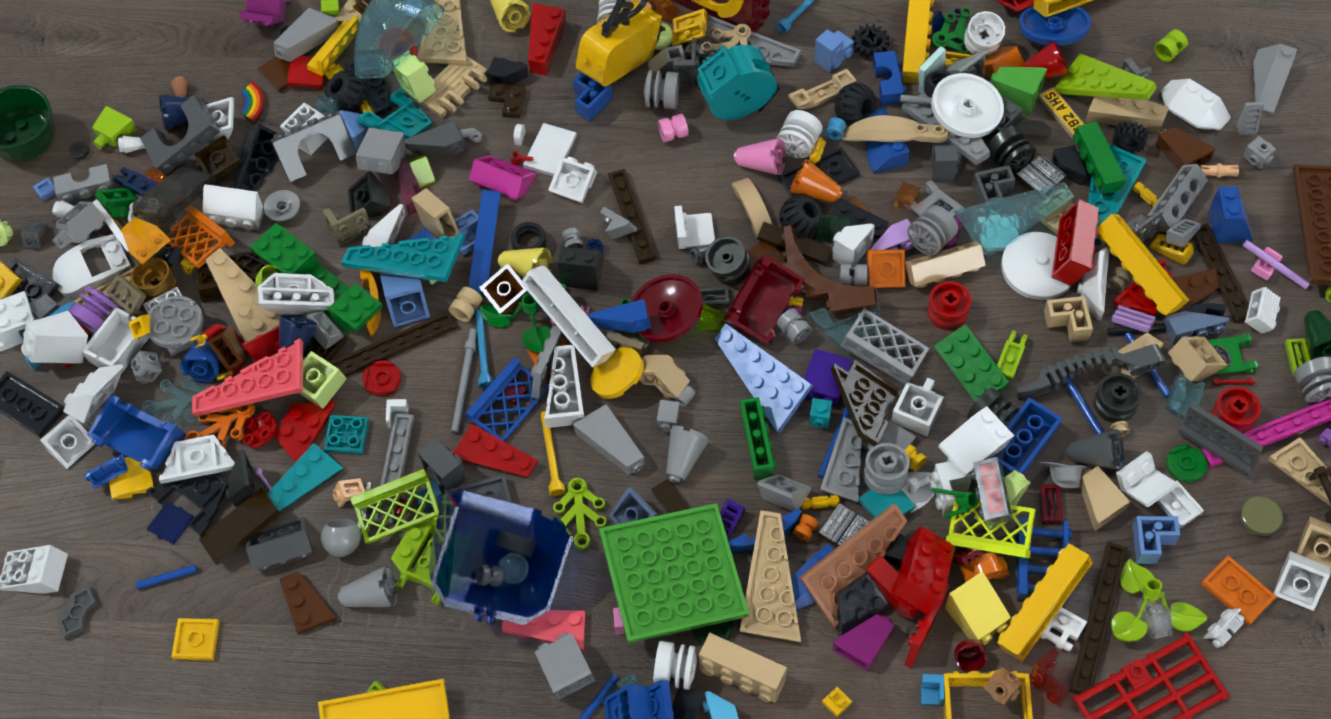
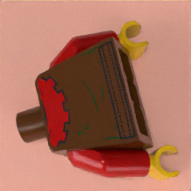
M215 324L202 332V335L199 334L190 339V342L195 339L198 342L194 348L204 345L205 340H208L207 343L228 370L227 373L218 374L217 380L235 375L245 364V349L240 345L244 342L232 325L225 327L224 325Z

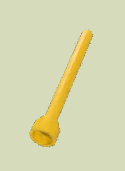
M542 411L541 421L551 475V482L548 486L549 494L553 497L565 494L564 483L559 480L551 428H545L546 411Z

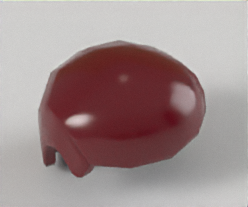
M964 640L954 650V657L958 668L966 672L982 669L987 663L985 648L978 640Z

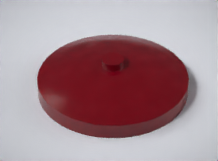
M676 274L663 275L648 281L635 293L631 302L644 299L649 313L651 328L636 333L641 338L655 343L670 342L684 336L697 324L703 311V297L697 285L689 278Z

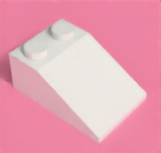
M986 406L941 442L938 447L966 476L974 469L973 462L991 458L1005 448L1014 435Z

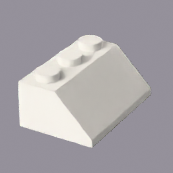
M204 185L203 214L216 224L226 225L231 228L260 229L265 212L258 192Z
M118 364L100 367L94 373L91 372L84 383H79L73 394L69 393L64 400L66 405L63 412L85 423L104 404L110 395L115 392L124 366Z

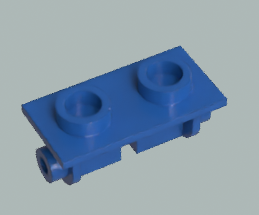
M122 454L113 456L112 459L103 463L102 466L88 470L84 476L87 481H91L93 489H96L129 471Z

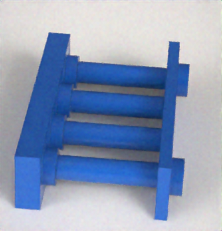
M1027 518L1018 519L1022 525L1027 522ZM1068 521L1063 522L1061 530L1033 528L1032 536L1061 538V548L1033 547L1030 544V555L1058 556L1060 550L1066 548L1072 538V529L1068 528ZM1021 530L1016 534L1017 544L1025 545L1026 536ZM1016 556V601H1024L1027 594L1030 595L1034 592L1035 585L1028 582V575H1046L1049 566L1031 565V563H1027V558Z

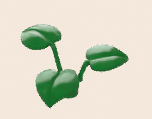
M561 284V286L566 290V285ZM530 293L522 297V302H519V306L514 313L509 312L501 315L491 302L480 305V312L484 320L496 328L507 327L510 324V318H514L521 308L526 314L531 315L533 328L526 329L522 334L521 340L523 346L532 352H543L546 338L550 339L551 329L548 326L541 325L536 327L534 313L537 311V306L540 309L542 307Z

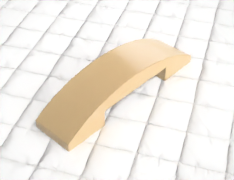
M848 69L832 75V80L807 91L803 88L788 94V98L797 109L816 107L836 98L841 88L850 83H857V80Z
M745 178L731 183V186L737 198L741 200L757 238L763 222L772 224L756 187L749 178Z

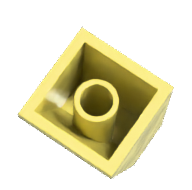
M980 572L949 593L945 610L969 639L978 640L982 645H986L993 639V635L996 633L1001 634L1002 631H1006L1009 627L1011 617L983 572Z

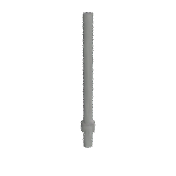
M474 328L469 330L468 341L465 342L464 347L466 352L451 432L454 434L459 433L472 356L477 345L475 343L477 330Z

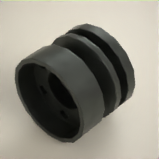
M1009 126L1001 130L991 139L987 146L991 157L998 161L999 166L1010 165L1013 174L1030 163L1037 151L1030 141L1025 139L1024 134L1017 126Z
M992 387L976 400L966 418L969 420L987 406L1007 427L1019 411V408L1015 405L1011 406L1012 403L1009 400L1002 403L1003 395Z

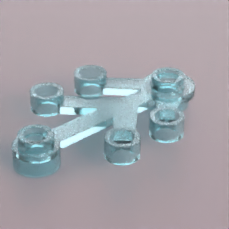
M187 375L179 379L182 388H189L196 394L210 387L202 388L198 386ZM168 379L161 381L160 387L163 392L170 393L177 398L158 402L146 400L142 405V411L153 417L158 414L160 409L177 406L172 413H167L164 416V421L166 422L169 418L173 417L168 422L174 425L182 412L187 422H192L196 418L193 414L187 417L188 414L192 413V409H186L192 403V397L196 394L188 395L174 387Z

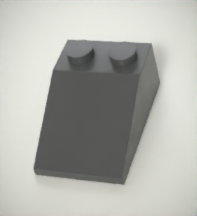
M454 120L403 140L413 153L457 156L464 153V150H467L461 130Z

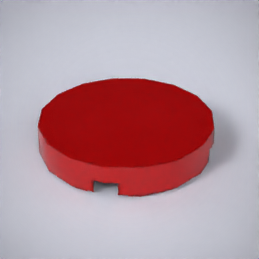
M385 360L372 363L370 367L365 369L362 376L367 392L378 397L394 393L401 383L399 369L392 362Z

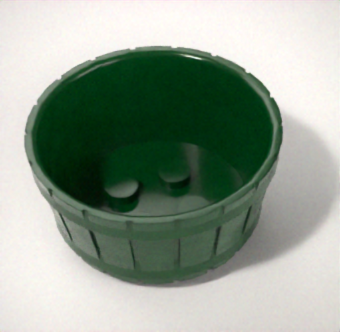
M11 85L0 89L1 158L12 162L28 161L44 153L51 145L55 134L53 114L47 97L40 90L26 85Z

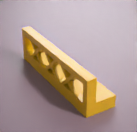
M353 16L349 22L345 20L307 64L308 70L321 76L326 73L329 66L336 61L359 33V17Z

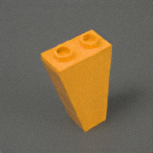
M136 217L121 229L129 252L142 265L171 241L158 226Z

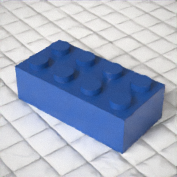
M1030 397L1007 425L1008 430L1014 435L1005 448L991 457H998L1001 461L1004 477L1014 470L1025 475L1057 433L1063 420L1062 417Z

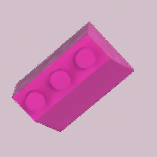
M488 155L474 159L469 180L475 182L474 184L479 187L486 186L491 188L490 191H498L506 194L507 198L516 200L526 194L537 173Z

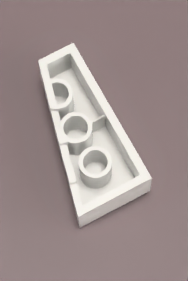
M574 345L556 346L554 349L545 412V428L570 426L584 417Z

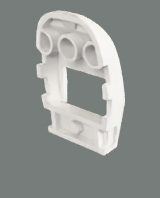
M112 234L86 240L61 255L53 267V280L60 285L58 290L64 297L74 299L80 298V294H87L84 291L86 286L96 289L114 279L116 274L121 275L132 269L119 240ZM94 247H97V249L102 248L111 270L92 277L82 254Z

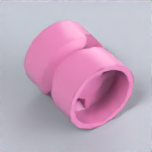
M682 113L672 116L671 120L669 118L658 120L659 132L664 143L672 141L675 136L683 138L689 135L687 123Z

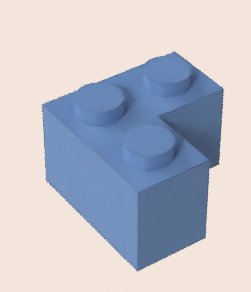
M827 29L816 39L814 62L830 73L835 68L837 69L846 58L852 56L854 41L839 30L832 33Z
M1178 516L1136 517L1132 525L1136 564H1157L1162 555L1161 545L1176 544L1180 537Z

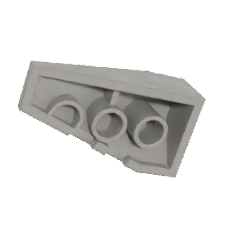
M1277 44L1258 49L1253 62L1255 102H1264L1263 112L1273 115L1295 58L1296 48Z

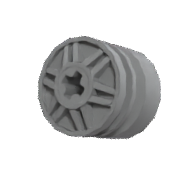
M648 70L644 83L646 107H651L652 100H654V108H658L660 100H662L664 109H677L680 86L679 72L667 71L665 79H662L661 71H657L656 78H654V70Z
M937 205L929 206L907 229V234L912 244L919 251L930 256L936 255L958 233V225L954 217L946 209Z
M1320 357L1310 360L1295 370L1294 376L1299 387L1303 388L1302 394L1309 406L1331 398V357Z

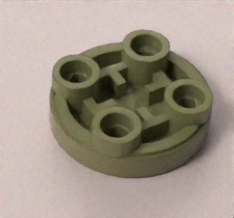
M1256 496L1245 502L1241 508L1240 518L1250 535L1268 536L1280 528L1283 522V513L1279 505L1272 499Z

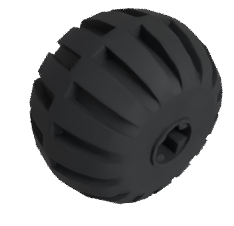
M340 71L329 80L325 89V98L328 105L338 113L341 110L353 113L358 111L361 105L364 104L363 100L366 101V94H368L365 80L353 71Z
M850 83L844 86L837 94L834 103L837 118L845 121L846 125H852L855 122L868 118L877 106L875 94L870 87L863 83Z
M795 195L788 198L782 205L779 220L783 229L784 226L791 225L797 236L810 239L820 232L824 222V212L822 207L812 197Z

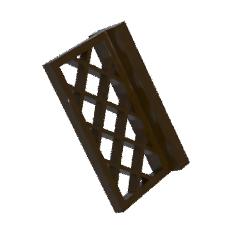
M252 251L228 256L243 272L251 273L247 276L254 283L259 270L269 265L264 260H259V257ZM243 259L249 260L245 265L239 263ZM254 262L259 264L255 270L249 268ZM205 263L198 269V292L202 302L222 299L223 297L211 272L203 271L204 267H208L207 263ZM208 279L213 280V282L205 283Z

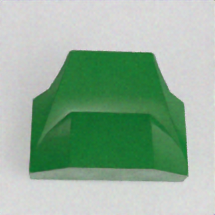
M128 188L97 190L95 197L110 211L114 218L128 217L130 205L137 201V198Z

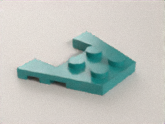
M401 88L391 94L390 100L401 108L385 119H381L367 110L357 120L359 124L370 128L404 133V140L423 133L432 126V121L420 108L417 109L413 105V100L410 97L407 98L404 95L405 91Z

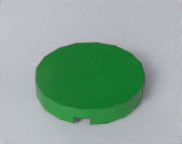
M1179 445L1168 454L1166 468L1172 478L1177 481L1193 483L1201 479L1206 472L1207 461L1199 449H1194L1190 445Z

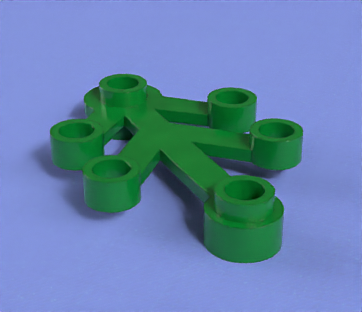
M968 7L962 8L956 28L948 33L950 24L954 23L956 16L951 12L946 14L941 31L934 33L932 36V43L936 48L947 46L959 53H968L965 43L958 44L952 40L959 39L964 42L967 27H963L971 15V9ZM938 37L943 38L944 41H940Z

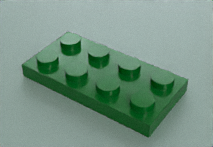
M966 324L934 345L937 352L974 402L989 388L993 387L1000 392L1010 385L1007 378Z

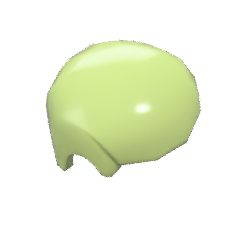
M660 24L655 46L657 50H663L672 43L673 33L668 24Z

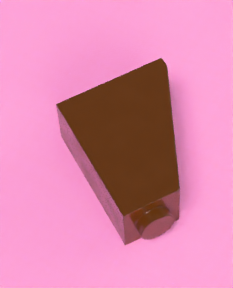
M1174 126L1168 130H1162L1158 134L1155 144L1178 171L1183 165L1198 164L1200 166L1210 161L1215 152L1213 146Z

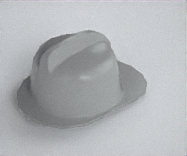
M1052 462L1038 463L1040 466L1050 469L1053 482L1062 488L1080 487L1082 470L1087 469L1086 466H1069Z

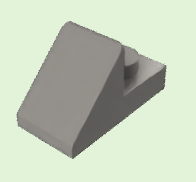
M603 207L600 211L605 217L604 221L609 223L605 233L612 239L637 231L638 228L630 221L606 207Z

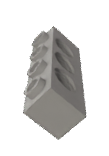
M1198 164L1183 165L1147 215L1149 218L1159 210L1163 212L1162 221L1157 227L1158 232L1168 231L1181 220L1208 181Z

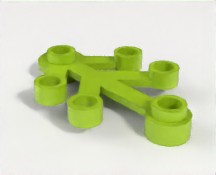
M573 478L568 483V492L560 501L553 505L554 513L557 515L564 514L565 506L573 498L575 499V504L560 520L555 522L554 526L556 532L564 533L567 530V524L576 516L577 534L574 536V545L579 550H585L590 545V538L585 533L584 515L595 522L597 529L606 527L607 521L604 516H599L583 504L582 496L593 503L596 511H602L605 508V501L587 490L585 480ZM576 486H580V487H581L580 490H575L574 488H575ZM601 502L602 505L596 506V503ZM558 506L563 507L562 510H556ZM599 520L604 521L601 525L597 524ZM560 524L564 525L562 529L557 528V526ZM580 541L586 542L584 545L579 544Z

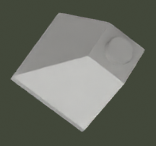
M983 51L958 60L952 65H948L944 72L951 74L967 73L981 77L987 53Z

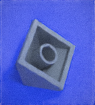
M630 486L608 516L617 525L657 516V513Z

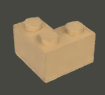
M1085 296L1047 300L1044 309L1047 328L1066 326L1070 342L1089 341L1093 327Z
M644 355L642 358L644 369L639 381L643 385H655L666 398H678L690 382L685 376L686 373L675 365L674 360L669 355Z

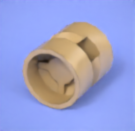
M462 287L456 296L458 299H454L448 310L456 319L462 322H469L475 313L474 310L479 307L483 298L474 289Z

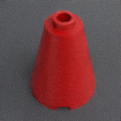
M1055 41L1048 44L1020 66L1046 68L1045 79L1063 76L1069 72L1065 59L1060 53L1061 50Z

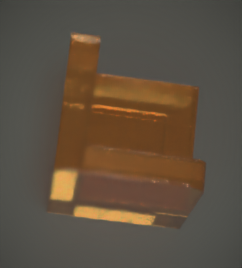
M903 181L896 193L894 207L898 208L900 202L912 206L914 201L917 202L920 188Z

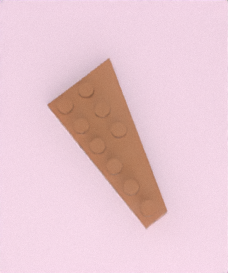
M892 504L799 577L832 627L836 628L839 623V619H837L838 604L836 603V593L867 572L865 569L879 555L883 557L889 544L895 540L907 522L896 504Z

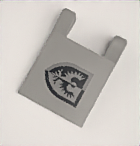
M932 180L925 183L927 186L926 192L931 195L917 204L910 196L904 198V202H906L904 207L907 210L913 211L919 217L932 205L941 206L954 218L964 211V207L941 191Z

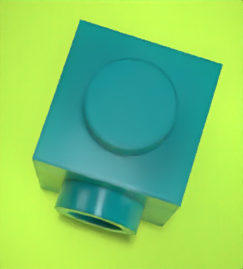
M812 399L809 426L828 429L832 401Z

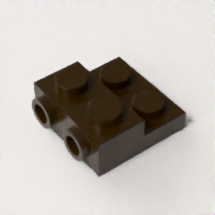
M225 135L194 154L198 160L195 162L200 171H204L202 176L208 184L211 182L214 186L229 177L227 172L242 164Z

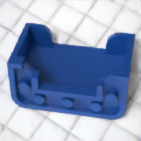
M111 394L87 435L93 439L91 442L101 448L105 445L141 463L140 467L150 472L151 469L156 470L168 458L174 442L183 441L186 433L176 425L168 421H161L129 403L122 402L119 397Z

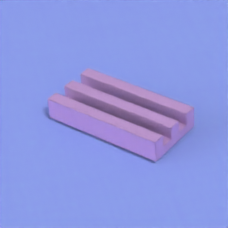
M1119 305L1111 321L1148 333L1156 317Z

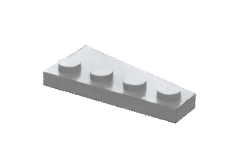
M557 325L552 326L550 331L551 337L550 339L546 338L544 351H540L537 359L538 364L534 365L531 371V376H533L531 397L539 399L541 385L545 384L548 369L552 367L554 349L556 346H560L564 337V333Z
M843 418L819 491L829 495H838L841 499L857 504L859 498L862 439L858 437L851 419Z

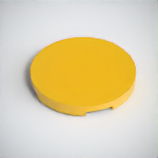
M623 347L616 349L606 362L594 367L590 378L592 389L605 399H613L624 395V392L633 384L636 385L642 376L644 362L641 356L632 348Z

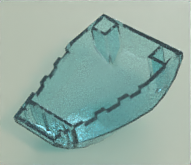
M371 0L362 15L355 40L354 67L356 78L386 77L400 63L399 59L402 56L406 57L410 53L409 49L413 45L417 46L421 42L420 38L423 35L427 36L445 12L444 7L434 0Z

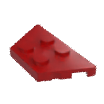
M1161 258L1158 261L1159 264L1164 268L1168 275L1171 278H1173L1171 272H1168L1165 266V259ZM1135 282L1117 296L1112 303L1114 306L1120 305L1151 316L1159 313L1156 308L1157 304L1145 295L1144 288Z
M328 402L323 409L315 403L292 404L275 432L274 438L295 463L316 442L330 415L336 408L335 402Z

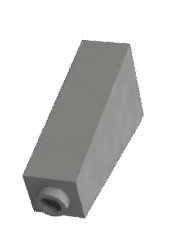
M308 8L273 43L275 56L291 62L324 43L339 27L338 19Z
M607 404L573 423L574 432L579 438L627 475L637 473L645 466L644 456Z

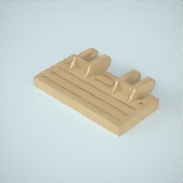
M468 56V65L449 64L433 79L436 92L419 104L440 118L447 114L446 109L454 113L457 108L450 101L452 100L456 104L462 105L464 103L463 98L470 92V87L475 90L480 88V84L474 78L483 83L487 81L488 69Z

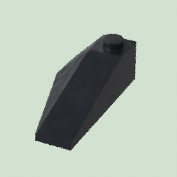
M261 124L249 126L243 142L240 157L242 164L238 166L234 189L256 191L265 176L274 168L273 166L279 160L270 141L277 132Z

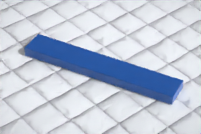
M482 190L469 280V288L474 289L480 295H485L480 287L489 280L500 201V192Z

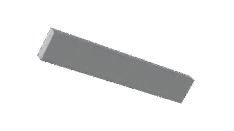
M394 414L380 486L399 479L404 475L415 419L414 415ZM384 501L380 510L388 512L392 502ZM397 504L391 514L393 516H396ZM378 512L373 522L382 524L386 515ZM390 517L386 525H394L395 519Z

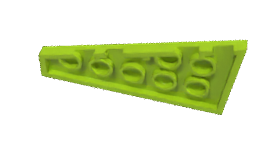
M1081 53L1069 67L1068 74L1064 75L1055 87L1059 94L1149 100L1157 88L1155 82Z

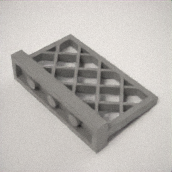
M865 308L840 345L904 386L911 380L929 350L927 346ZM863 316L869 318L872 324L864 325ZM874 328L876 336L868 337L866 329ZM879 328L887 329L888 334L881 335ZM862 330L864 337L860 338L853 332ZM900 337L904 340L905 344L897 345L895 338ZM882 339H891L893 346L885 347ZM878 340L880 348L873 346L870 341ZM911 348H918L922 351V354L913 355ZM899 349H907L909 356L901 357ZM894 350L897 358L889 356L887 351ZM911 360L913 368L910 369L904 365L903 361Z

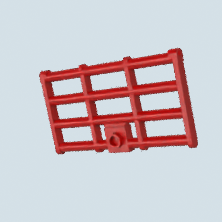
M1187 632L1182 634L1181 638L1160 650L1146 654V657L1142 660L1138 658L1122 667L1117 674H1110L1108 679L1083 693L1071 696L1084 719H1099L1124 704L1132 714L1126 719H1144L1174 701L1182 713L1171 719H1193V716L1219 701L1224 702L1230 698L1228 692ZM1187 644L1194 655L1164 672L1157 661ZM1200 663L1206 674L1175 690L1169 679ZM1152 665L1158 676L1151 678L1145 667ZM1124 679H1126L1127 683L1132 688V690L1127 693L1119 683ZM1211 681L1218 692L1187 709L1181 697ZM1163 683L1170 694L1138 712L1131 700ZM1114 685L1120 697L1089 714L1083 702Z

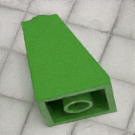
M1000 67L997 73H993L990 83L997 89L999 94L1023 108V115L1029 116L1042 91L1047 69L1038 67Z

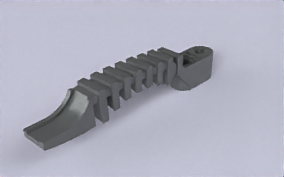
M1157 344L1145 346L1124 354L1119 353L1116 346L1111 347V352L1103 348L1101 352L1095 350L1089 355L1084 353L1082 357L1076 355L1072 360L1067 358L1062 363L1058 361L1054 366L1051 364L1047 365L1046 369L1041 370V374L1035 382L1016 389V397L1018 400H1023L1051 391L1049 388L1051 383L1057 391L1060 389V382L1062 384L1067 383V374L1070 379L1075 378V370L1078 376L1083 374V367L1089 373L1092 372V365H1094L1096 371L1099 372L1102 371L1101 364L1103 363L1107 372L1112 371L1111 366L1115 365L1129 371L1132 376H1137L1164 366L1166 361Z

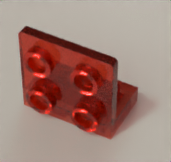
M1052 648L1035 663L1029 678L1033 686L1041 689L1052 704L1061 707L1069 691L1051 674L1058 663L1056 659L1059 655Z

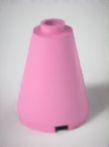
M777 138L739 147L734 153V161L737 162L738 166L774 175H781L785 168V163H782L783 157H786V149L783 140Z

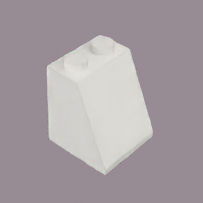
M69 311L26 323L21 350L31 363H83L84 354L82 349L87 344L88 335Z

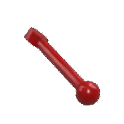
M1214 378L1213 380L1215 386L1220 384L1253 385L1255 383L1253 378L1248 380H1221L1220 378Z

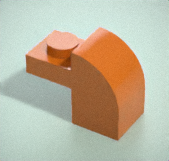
M995 552L982 554L983 557H975V561H968L967 565L960 566L965 582L980 572H983L988 580L991 578L1005 579L1010 576L1006 561L1003 557H997Z

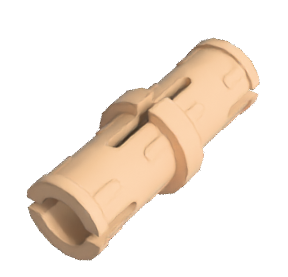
M1217 163V165H1200V169L1205 176L1221 178V176L1237 177L1239 174L1238 165H1222L1221 163Z

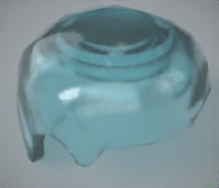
M508 553L499 562V566L503 569V580L508 584H518L528 575L529 565L527 559L521 554Z

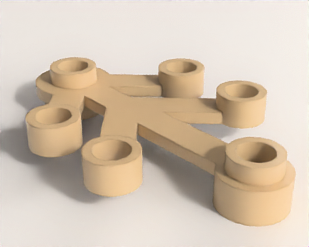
M738 24L734 30L722 31L715 29L712 32V37L715 41H720L722 38H733L730 42L716 44L704 42L702 44V52L709 54L717 49L720 50V46H726L729 49L736 46L739 41L741 45H748L747 39L751 35L750 27L746 24ZM716 33L721 34L719 37L715 36ZM705 46L710 47L708 50L704 49Z

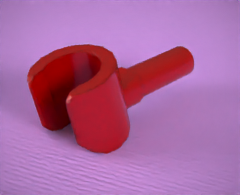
M514 151L512 153L514 158H510L511 163L514 165H519L521 161L534 160L533 157L520 155L518 151Z

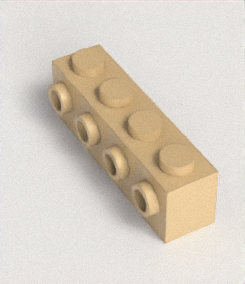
M975 241L940 251L936 255H927L905 262L909 283L917 288L926 287L927 283L942 282L950 276L959 277L967 271L975 272L980 270V267L986 266L982 246Z

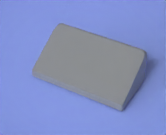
M323 311L307 315L306 318L317 322V330L313 336L324 349L329 348L344 337L342 332Z

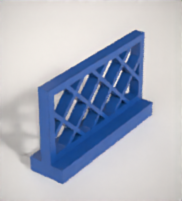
M515 357L466 412V420L469 423H474L482 430L504 442L549 391L548 384L541 385L544 389L541 391L539 399L535 398L533 401V397H531L533 381H530V379L533 380V376H531V372L520 364L521 361ZM522 372L527 376L528 381L517 382L516 376ZM515 386L516 395L505 396V388ZM517 386H528L529 394L518 395ZM517 398V408L506 409L505 400ZM530 398L531 404L529 407L520 408L519 399ZM494 401H503L504 409L493 410L492 404ZM518 412L519 418L516 421L508 422L507 413ZM504 413L505 422L494 423L493 414ZM482 415H491L492 423L483 424L479 419ZM506 426V433L503 437L495 433V427Z

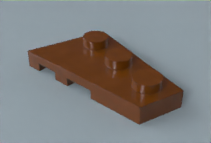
M1215 269L1172 278L1189 299L1176 313L1185 311L1186 307L1194 305L1220 287Z
M300 572L280 578L298 635L337 620Z

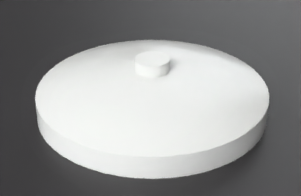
M958 73L947 76L938 83L931 98L932 111L937 121L948 131L962 137L977 138L988 135L999 125L1004 113L1003 100L997 89L987 80L973 74Z
M1029 232L1017 236L1005 248L1001 259L1002 274L1008 285L1018 294L1034 300H1050L1063 295L1071 287L1051 278L1056 236L1043 232Z

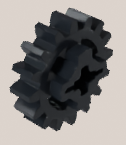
M866 24L865 28L859 26V30H855L854 35H852L855 53L860 51V56L865 54L866 58H869L870 55L873 57L874 53L887 52V47H889L890 36L886 35L887 30L882 31V26L876 28L875 24L872 27Z

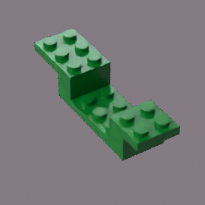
M275 223L250 246V250L267 264L276 266L278 273L312 275L326 286L331 287L334 292V303L328 307V310L323 312L335 325L346 333L351 329L358 332L383 308L381 302L356 283L348 287L322 267L318 262L316 253L278 223Z

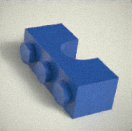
M895 51L878 52L873 55L875 78L885 77L888 79L879 83L881 106L903 104V102H900L901 95H906L905 85L902 86L903 73L902 71L899 72L900 60L899 57L896 58Z

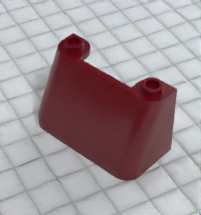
M767 255L760 257L748 274L722 322L765 345L772 343L776 336L774 327L791 297L796 293L800 294L804 287L802 283L805 278Z

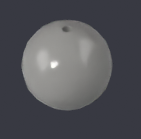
M336 519L325 524L321 531L320 539L322 546L329 554L336 557H345L357 549L360 544L361 533L354 521Z

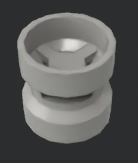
M568 228L563 231L562 237L563 241L566 242L565 247L583 249L584 246L580 239L581 234L578 228Z

